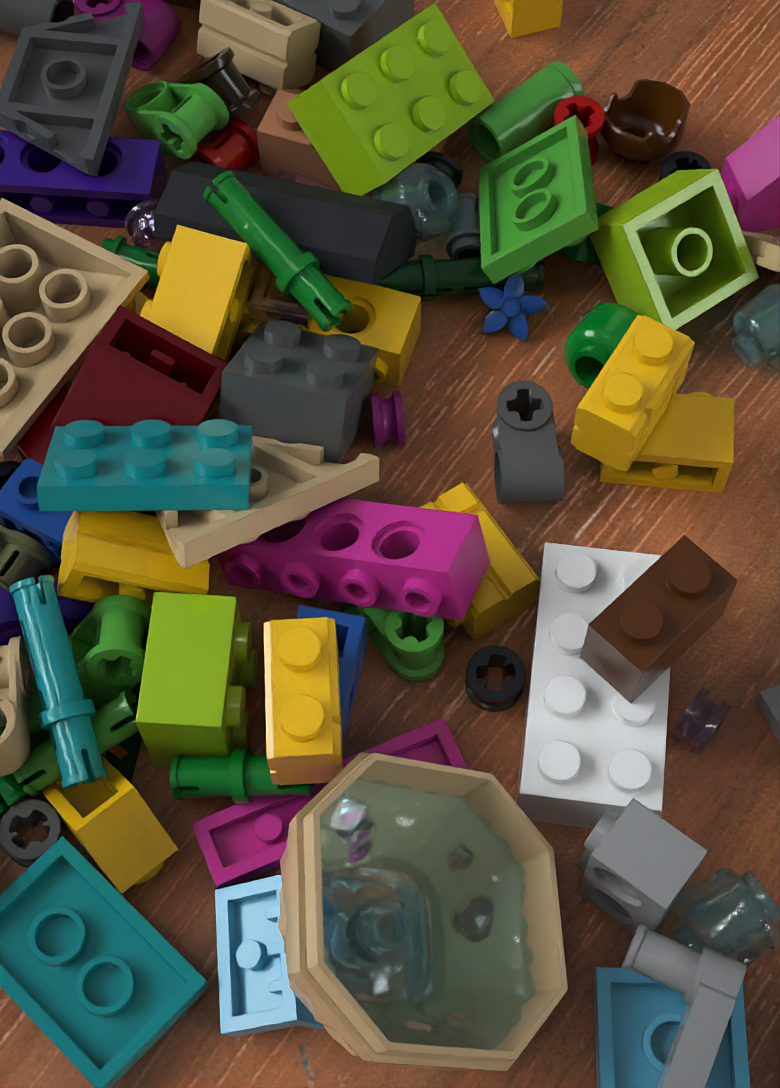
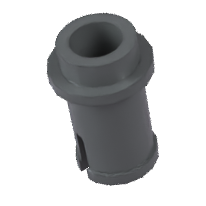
M474 193L457 194L448 203L451 235L446 241V252L452 259L481 257L479 197L474 202Z

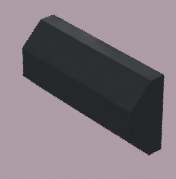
M195 161L172 171L154 212L153 236L172 240L177 225L245 243L212 205L203 199V193L207 186L212 187L215 192L219 190L211 182L214 178L225 171H232L237 176V180L304 253L312 252L320 261L318 269L323 274L373 285L415 255L417 232L408 205Z

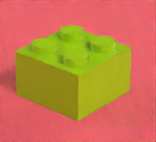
M718 168L678 170L598 217L599 229L589 234L617 303L674 330L759 278Z
M154 592L135 723L155 769H170L172 759L176 755H184L185 757L231 755L236 748H249L251 712L245 711V688L254 689L256 686L257 649H252V623L242 622L237 596Z

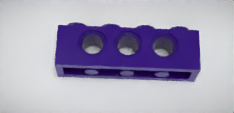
M0 130V200L4 198L54 224L154 230V212L168 179L160 140L138 137H109L98 175L92 176L14 133Z

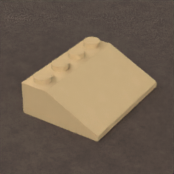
M4 198L0 200V457L2 458L7 457L84 361L92 345L118 306L121 305L126 308L150 278L148 270Z

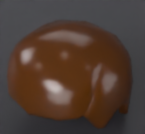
M648 79L637 80L625 97L618 98L615 92L610 95L603 108L605 120L600 133L609 148L619 156L633 162L644 163L669 155L678 146L686 126L690 103L681 90L666 82Z

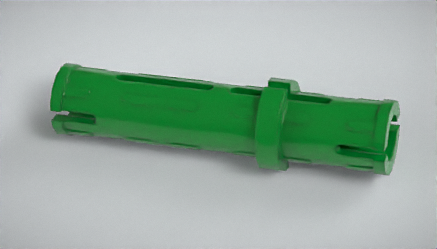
M225 171L214 178L211 182L219 190L215 192L212 187L207 186L203 193V199L212 205L277 277L276 287L284 295L292 294L316 320L323 332H328L339 325L343 319L338 314L342 312L344 316H348L354 305L349 300H346L318 269L320 261L312 252L304 253L237 180V176L232 171Z

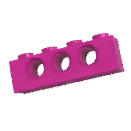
M344 498L309 512L303 519L289 521L267 531L252 542L236 545L216 555L229 585L239 586L244 589H261L293 594L302 598L313 597L352 603L360 607L371 606L404 611L424 617L436 616L455 620L463 619L490 564L478 515Z

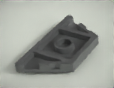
M142 2L124 4L126 15L94 22L92 13L88 12L71 16L65 21L58 23L45 22L22 28L0 90V126L88 175L97 176L144 25L145 16Z

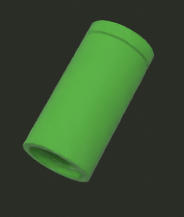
M552 61L497 99L466 124L467 136L475 152L488 164L554 127V111L557 105L565 98L584 96L579 79L568 66L559 61Z

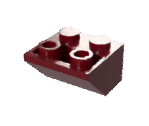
M119 305L92 345L50 426L48 434L53 436L55 427H63L79 420H93L100 422L103 426H132L143 420H162L169 423L170 426H199L202 422H205L221 391L222 372L228 363Z

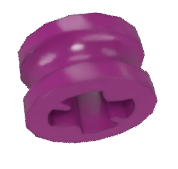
M392 391L391 397L387 399L380 398L377 393H370L374 448H382L383 443L387 440L395 441L397 446H404L405 425L401 392Z

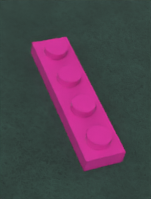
M444 717L362 751L363 753H379L468 769ZM359 753L343 759V768L346 767ZM315 783L314 793L310 797H303V795L252 797V803L236 804L191 823L216 888L220 889L242 884L279 868L280 859L287 847L289 823L328 783ZM346 797L337 803L334 821L341 827L340 841L361 833L359 825L362 819L366 817L363 814H356L357 810Z

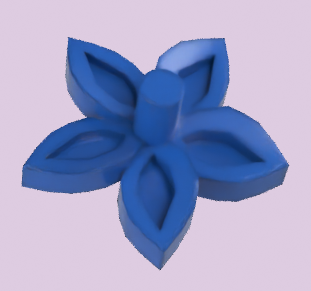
M512 274L507 279L504 292L495 287L478 288L482 301L494 309L485 318L482 333L496 332L507 323L509 330L514 336L526 341L529 327L524 315H532L539 312L547 302L535 295L522 296L524 293V281L521 274Z

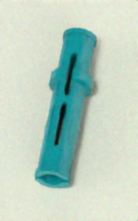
M41 575L38 578V584L35 585L34 577H30L12 584L9 587V591L14 599L44 710L38 715L40 727L42 730H49L63 780L61 782L63 789L77 787L80 782L82 786L107 777L108 774L103 766L90 719L93 715H96L95 706L92 699H85L55 592L54 578L51 575Z

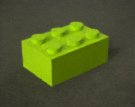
M434 2L299 94L286 105L342 191L363 196L388 182L495 102Z

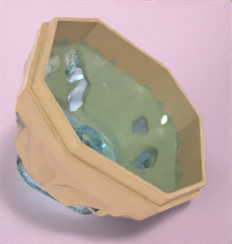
M360 752L289 823L287 847L280 859L282 888L279 891L280 915L278 929L284 941L283 952L286 954L285 964L287 965L289 987L296 994L300 1002L313 1014L315 1021L322 1023L332 1038L339 1042L351 1055L359 1056L364 1061L442 1071L467 1069L508 1071L567 992L568 985L554 849L495 776L491 773L396 756Z

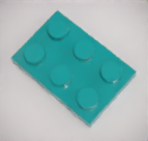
M213 419L202 422L199 426H170L169 423L162 420H143L132 426H103V424L97 421L79 420L63 427H55L37 484L39 512L249 510L253 458L252 425H237L230 420Z
M63 836L0 894V986L95 1088H112L210 988L207 980Z

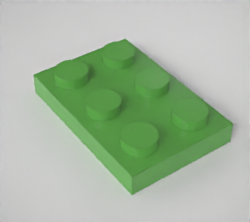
M577 115L568 118L478 169L481 268L493 284L512 274L518 275L528 271L537 261L564 247L568 248L578 245L590 233L599 229L588 135Z

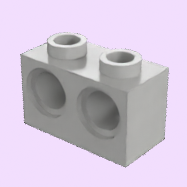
M633 798L619 817L608 810L587 837L583 845L586 847V850L577 862V866L585 871L577 893L631 934H635L640 923L647 926V929L655 932L686 888L708 851Z

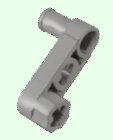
M640 923L631 941L622 968L628 971L629 969L683 993L682 1002L687 1003L656 1088H705L734 1009L747 965L703 946L701 952H698L647 929V926Z

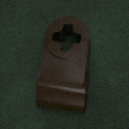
M230 47L206 58L174 82L182 84L202 83L211 88L226 105L229 112V121L247 111L261 99L259 91L249 88L232 60L235 54Z

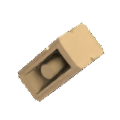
M201 0L199 22L202 23V27L198 30L196 52L200 56L208 58L230 47L235 54L232 61L240 74L258 82L259 89L262 92L273 96L278 89H297L310 83L314 78L317 58L314 50L318 47L321 23L318 20L272 0Z

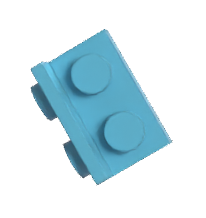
M281 875L215 890L220 1029L223 1035L241 1037L294 1026L315 1030L325 1029L322 1023L315 1021L313 1014L289 987L286 949L278 929L280 915L279 891L282 888ZM322 890L324 962L328 966L326 933L330 927L331 917L329 905Z

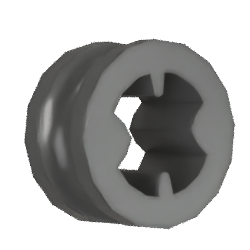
M36 799L21 801L12 806L3 815L0 823V842L10 858L22 867L29 868L62 836L67 840L66 827L56 810L44 801ZM40 820H45L42 823V827L48 834L47 839L43 843L32 840L26 849L19 848L25 845V842L18 834L19 830L24 825L34 828Z

